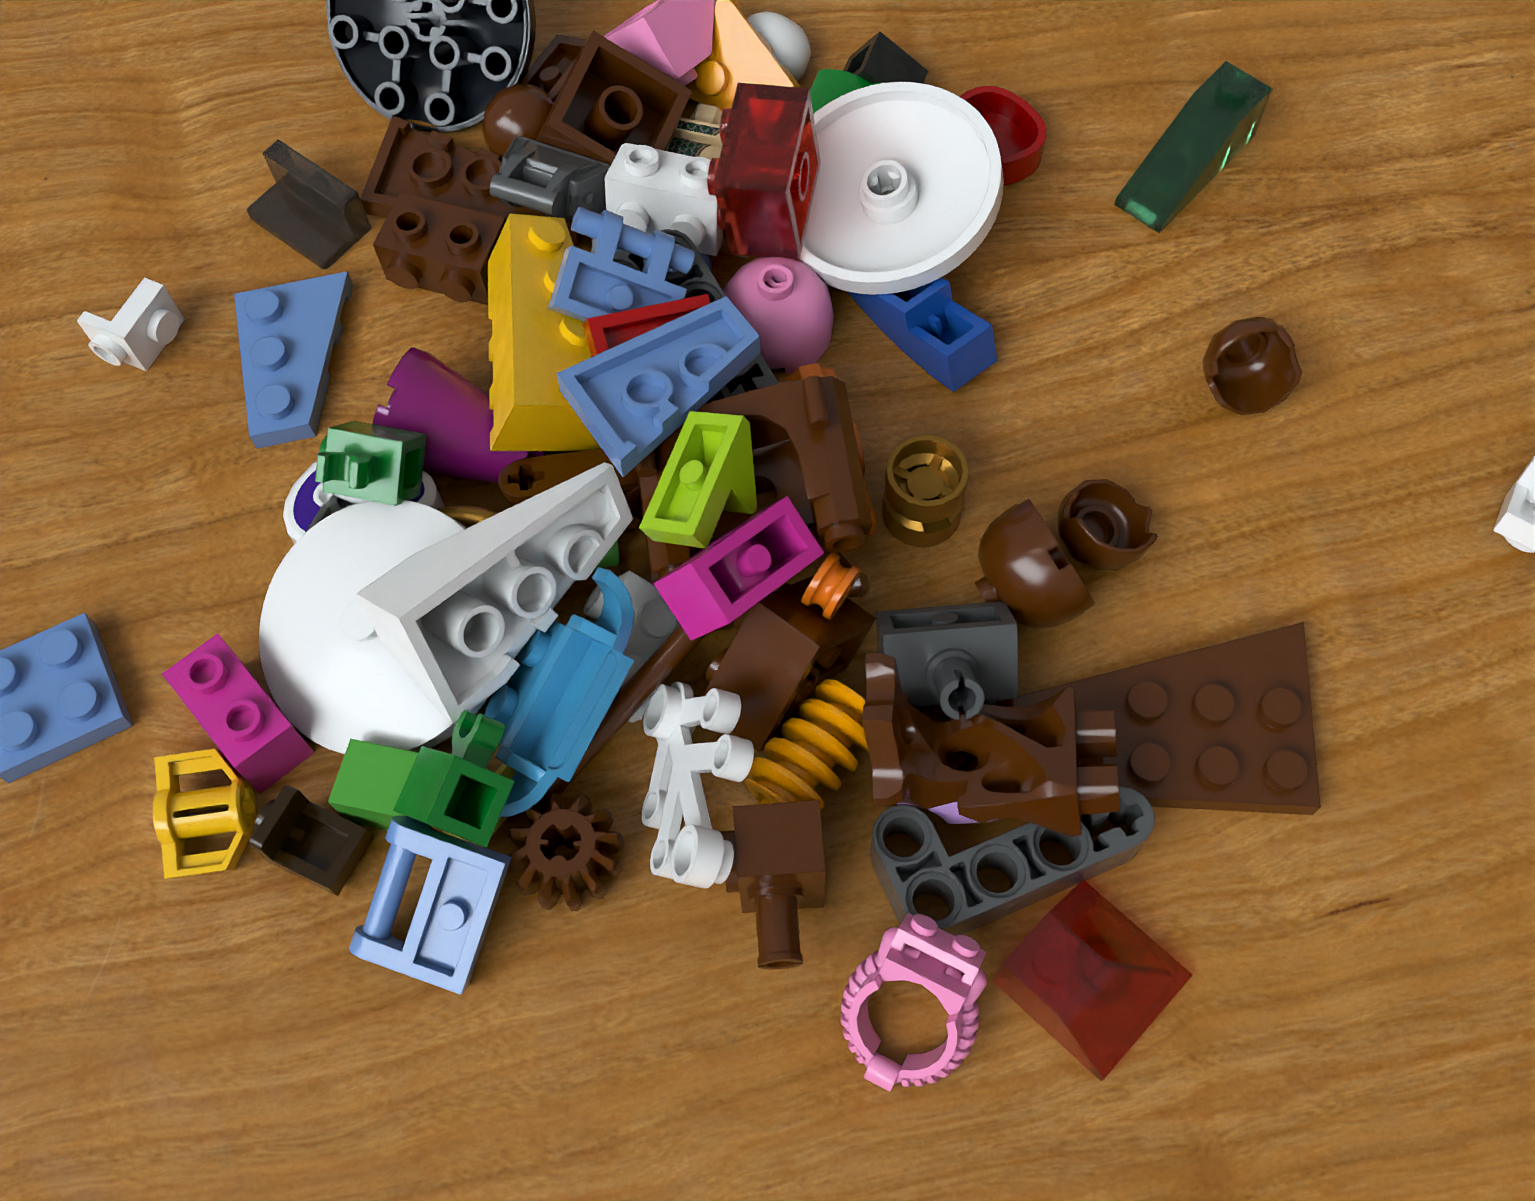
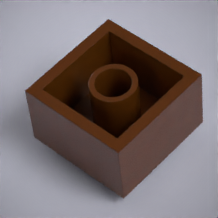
M593 30L575 59L536 141L609 165L612 164L621 145L624 143L647 145L654 149L665 151L692 90Z

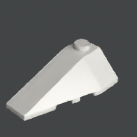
M604 462L409 556L356 593L383 646L446 720L454 724L458 721L464 710L471 711L507 683L520 666L514 660L517 654L537 629L544 633L558 617V614L552 609L575 580H586L633 520L613 465Z

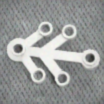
M674 682L671 686L661 684L647 701L643 719L644 732L648 736L655 737L658 742L649 791L642 807L643 825L659 829L650 858V869L653 875L704 889L709 888L713 883L722 884L729 876L734 858L733 845L730 841L723 840V836L718 830L712 829L700 773L712 772L716 777L741 782L746 778L751 769L754 757L752 742L748 739L729 735L735 728L740 716L741 699L738 694L712 688L706 696L694 698L690 685ZM697 725L723 734L717 742L693 744L691 738ZM684 816L685 826L680 831L682 817Z

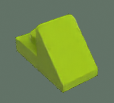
M689 411L639 526V529L650 539L657 542L707 549L722 511L755 514L757 498L750 422L744 416Z

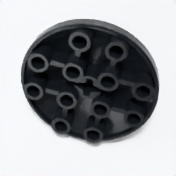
M326 0L328 34L336 58L350 84L373 109L391 120L392 116H396L407 121L416 120L435 125L427 126L410 122L411 128L414 130L449 132L475 126L483 122L485 108L500 89L522 83L532 59L536 35V17L533 0Z

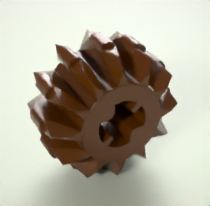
M553 792L549 801L550 812L542 814L535 806L525 811L532 825L531 828H510L509 837L519 849L507 855L512 857L509 869L512 872L521 873L516 886L524 896L538 892V902L543 909L551 910L557 904L561 895L564 894L570 911L578 912L582 904L580 892L588 889L593 897L598 900L603 899L606 895V890L598 877L620 876L622 871L620 862L611 855L623 849L624 842L619 832L609 831L614 820L607 809L591 813L592 804L590 799L582 794L575 799L570 809H567L562 796ZM564 844L571 850L576 849L577 854L574 858L567 861L561 855L556 856L554 851L558 846Z

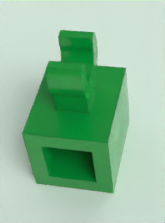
M351 421L329 427L317 455L315 482L323 483L322 492L394 506L401 504L403 500L409 501L420 496L427 434L360 421Z
M464 710L453 730L452 753L449 754L421 746L393 811L487 848L515 782L486 769L493 752L501 741L505 724L483 714H478L477 716Z

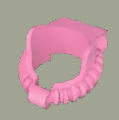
M907 913L899 927H892L884 932L879 952L875 951L869 955L866 960H863L857 966L856 971L851 974L848 984L845 986L844 998L841 1003V1011L843 1012L841 1013V1025L844 1027V1039L849 1040L847 1046L850 1052L856 1053L855 1059L857 1062L865 1064L866 1073L864 1079L891 1092L892 1087L896 1083H902L903 1087H911L915 1083V1086L921 1087L925 1086L927 1082L930 1084L938 1082L941 1077H947L953 1072V1069L956 1070L963 1063V1059L969 1055L971 1046L975 1043L977 1037L979 1006L976 1000L987 985L986 973L980 968L987 952L980 949V945L975 940L965 935L954 936L938 928V924L933 919L922 914H915L913 916ZM906 980L921 984L937 996L949 1014L946 1022L948 1037L943 1044L929 1052L908 1054L903 1065L876 1052L881 1039L872 1027L868 1012V1001L871 994L878 990L884 981Z

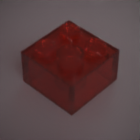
M738 82L732 107H725L721 115L720 139L723 145L720 158L711 159L707 176L709 195L716 196L718 203V228L725 230L731 254L783 257L800 261L821 165L809 88Z

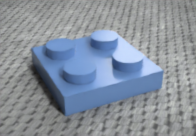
M86 613L0 650V778L7 783H11L133 726L97 626Z

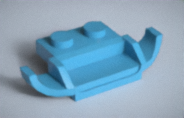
M598 567L592 577L600 586L604 598L603 609L596 624L572 614L567 625L554 621L545 633L537 629L517 654L520 666L511 676L508 684L495 691L487 705L485 716L505 724L504 733L500 741L501 747L495 757L505 765L516 770L511 779L515 782L500 817H510L531 808L541 800L557 777L570 782L634 662L633 659L624 655L633 629L634 609L631 596L622 580L610 570Z

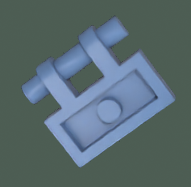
M578 207L572 221L571 230L592 238L591 252L572 245L565 249L548 309L585 322L587 318L684 299L687 289L664 280L668 267L687 274L693 264L695 251L675 244L674 236L659 230L649 234L623 223V216L608 210H603L600 215L588 209ZM616 248L643 257L644 266L642 272L614 262L613 258Z

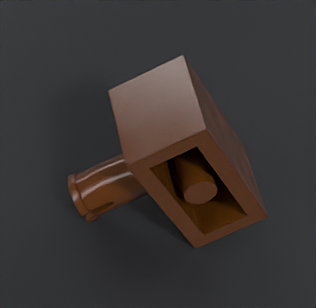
M820 800L733 806L734 830L721 831L723 840L730 841L734 850L732 868L725 880L726 892L740 893L742 913L755 912L759 957L757 958L758 968L780 970L798 967L803 964V955L800 952L798 909L824 907L826 868Z

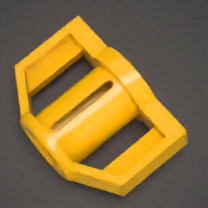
M220 749L154 757L157 792L153 801V822L157 838L162 847L164 879L234 870L253 833L254 823L257 818L255 795L251 784L231 765ZM223 770L232 781L231 785L181 792L179 776ZM229 807L227 811L189 816L191 812ZM236 832L227 850L185 855V840L187 838Z

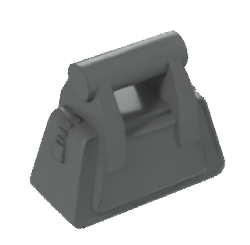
M519 136L513 139L502 158L499 173H496L491 180L490 195L499 198L503 204L515 208L524 206L542 212L546 217L564 218L565 222L574 218L578 207L601 215L603 210H606L604 178L611 165Z

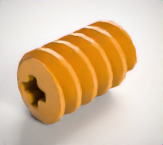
M825 679L816 686V699L809 698L799 705L798 714L800 719L790 718L786 720L781 729L783 738L774 737L765 744L764 752L767 759L761 757L753 759L748 773L750 779H744V784L760 804L820 800V810L825 807L823 799L815 789L817 785L821 784L833 791H839L842 787V782L832 769L835 764L849 771H856L859 767V762L849 748L854 745L869 752L862 722L865 700L859 694L837 680Z

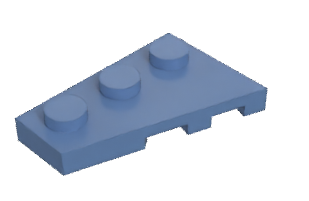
M348 271L234 294L249 437L257 449L316 437L330 381V375L327 370L333 346L339 345L343 329L340 318L344 302L350 301L353 283Z
M725 296L556 373L559 390L615 468L624 477L685 422L689 411L699 410L760 354V335L729 298Z

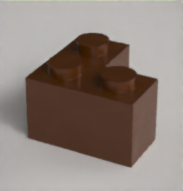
M814 575L794 584L785 583L778 590L770 593L736 618L734 621V627L738 630L730 647L720 652L713 660L705 675V678L710 683L703 696H706L712 688L739 695L741 711L738 722L732 732L740 738L750 740L754 749L758 752L764 749L768 740L774 737L783 738L781 733L782 725L790 718H799V705L811 698L816 686L821 681L829 679L847 669L876 620L875 617L848 597L831 620L822 616L823 609L820 605L812 604L807 607L801 603L802 597Z

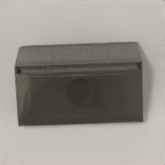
M279 139L263 152V156L276 183L247 208L250 219L321 269H328L372 229L358 192Z

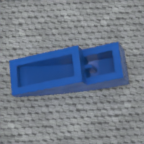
M942 277L918 288L898 293L870 295L848 292L853 300L890 340L923 370L952 392H955L997 361L992 325L954 302L950 282Z

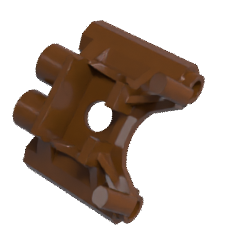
M809 376L804 380L784 381L709 402L696 411L744 416L750 422L756 495L775 490L776 494L773 503L788 496L824 552L823 555L812 562L817 569L820 568L831 552L840 556L839 562L843 567L850 568L853 566L842 553L859 549L866 543L865 536L870 532L872 520L844 382L833 376ZM684 423L636 465L643 517ZM722 511L709 544L754 514ZM645 534L651 582L655 583L704 548L657 542ZM860 573L847 597L857 598L868 593L870 586L868 578L864 573ZM734 621L714 631L730 630L734 628Z

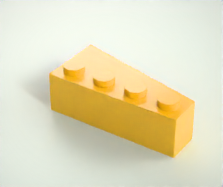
M510 213L488 260V318L492 320V337L488 344L489 361L493 362V383L489 389V409L493 410L494 426L490 432V451H586L602 449L560 392L556 374L591 358L583 327L585 322L548 309L565 249L571 245L574 246L564 218Z

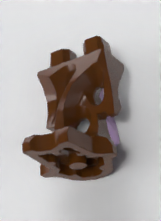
M866 653L867 686L862 722L872 766L875 806L913 805L939 815L948 824L984 823L1012 818L1027 821L1071 837L1082 835L1081 815L1120 811L1117 764L1079 765V758L1117 757L1114 710L1076 711L1074 688L1067 686L1053 697L1031 706L1003 707L983 704L979 713L972 718L966 719L965 714L959 716V720L934 721L912 706L908 694L903 693L895 657L883 653ZM964 751L973 754L979 759L978 766L970 771L957 770L948 764L947 757L953 752Z

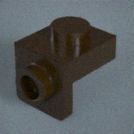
M285 785L277 798L267 802L259 812L254 823V834L250 839L249 845L269 863L339 896L372 841L373 835L366 828L310 802L299 790Z

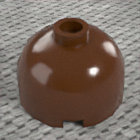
M1030 499L1025 500L1019 505L1015 504L990 523L980 539L977 555L985 576L974 582L986 602H1004L1016 621L1036 629L1056 627L1082 615L1085 613L1084 611L1095 605L1079 575L1059 547V543Z

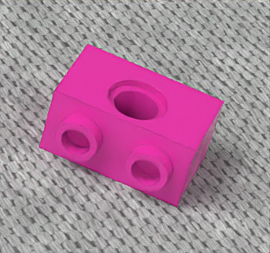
M788 496L748 517L709 544L707 549H702L653 584L692 641L734 621L823 555L824 552Z
M218 633L162 673L231 765L260 794L315 753Z

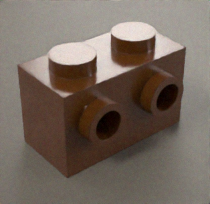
M400 192L373 246L386 279L406 289L417 287L441 293L458 302L473 301L488 305V260L506 223V217Z

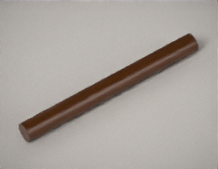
M679 625L616 694L570 782L557 777L541 800L533 806L537 807L543 814L550 807L549 801L553 792L562 794L706 634L691 641L681 625Z

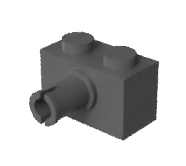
M1004 602L875 612L877 652L895 657L903 693L908 694L910 704L920 712H927L933 709L935 705H940L947 716L959 720V710L957 707L961 706L966 719H969L979 713L983 704L994 705L995 702L1001 699L1019 698L1017 622Z

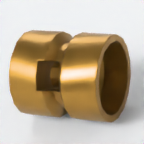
M927 434L912 436L900 442L890 453L885 472L882 515L884 524L891 535L904 544L920 548L936 546L949 539L958 528L969 469L967 459L957 445L943 437Z

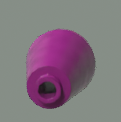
M415 347L410 348L402 356L392 372L387 386L395 389L387 407L378 404L372 424L427 434L423 471L498 483L500 472L508 464L523 458L545 456L548 451H490V432L494 426L493 410L489 409V394L429 352Z

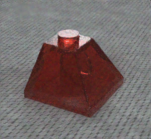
M1083 879L1043 917L1005 959L997 971L993 982L1094 1076L1103 1081L1192 977V974Z

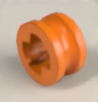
M831 552L822 563L801 600V603L807 607L812 604L820 605L823 609L822 616L828 620H831L839 610L861 573V569L855 565L850 568L843 567L839 562L840 556L834 552Z

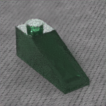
M1225 61L1192 94L1117 195L1114 205L1160 233L1255 136L1273 88Z

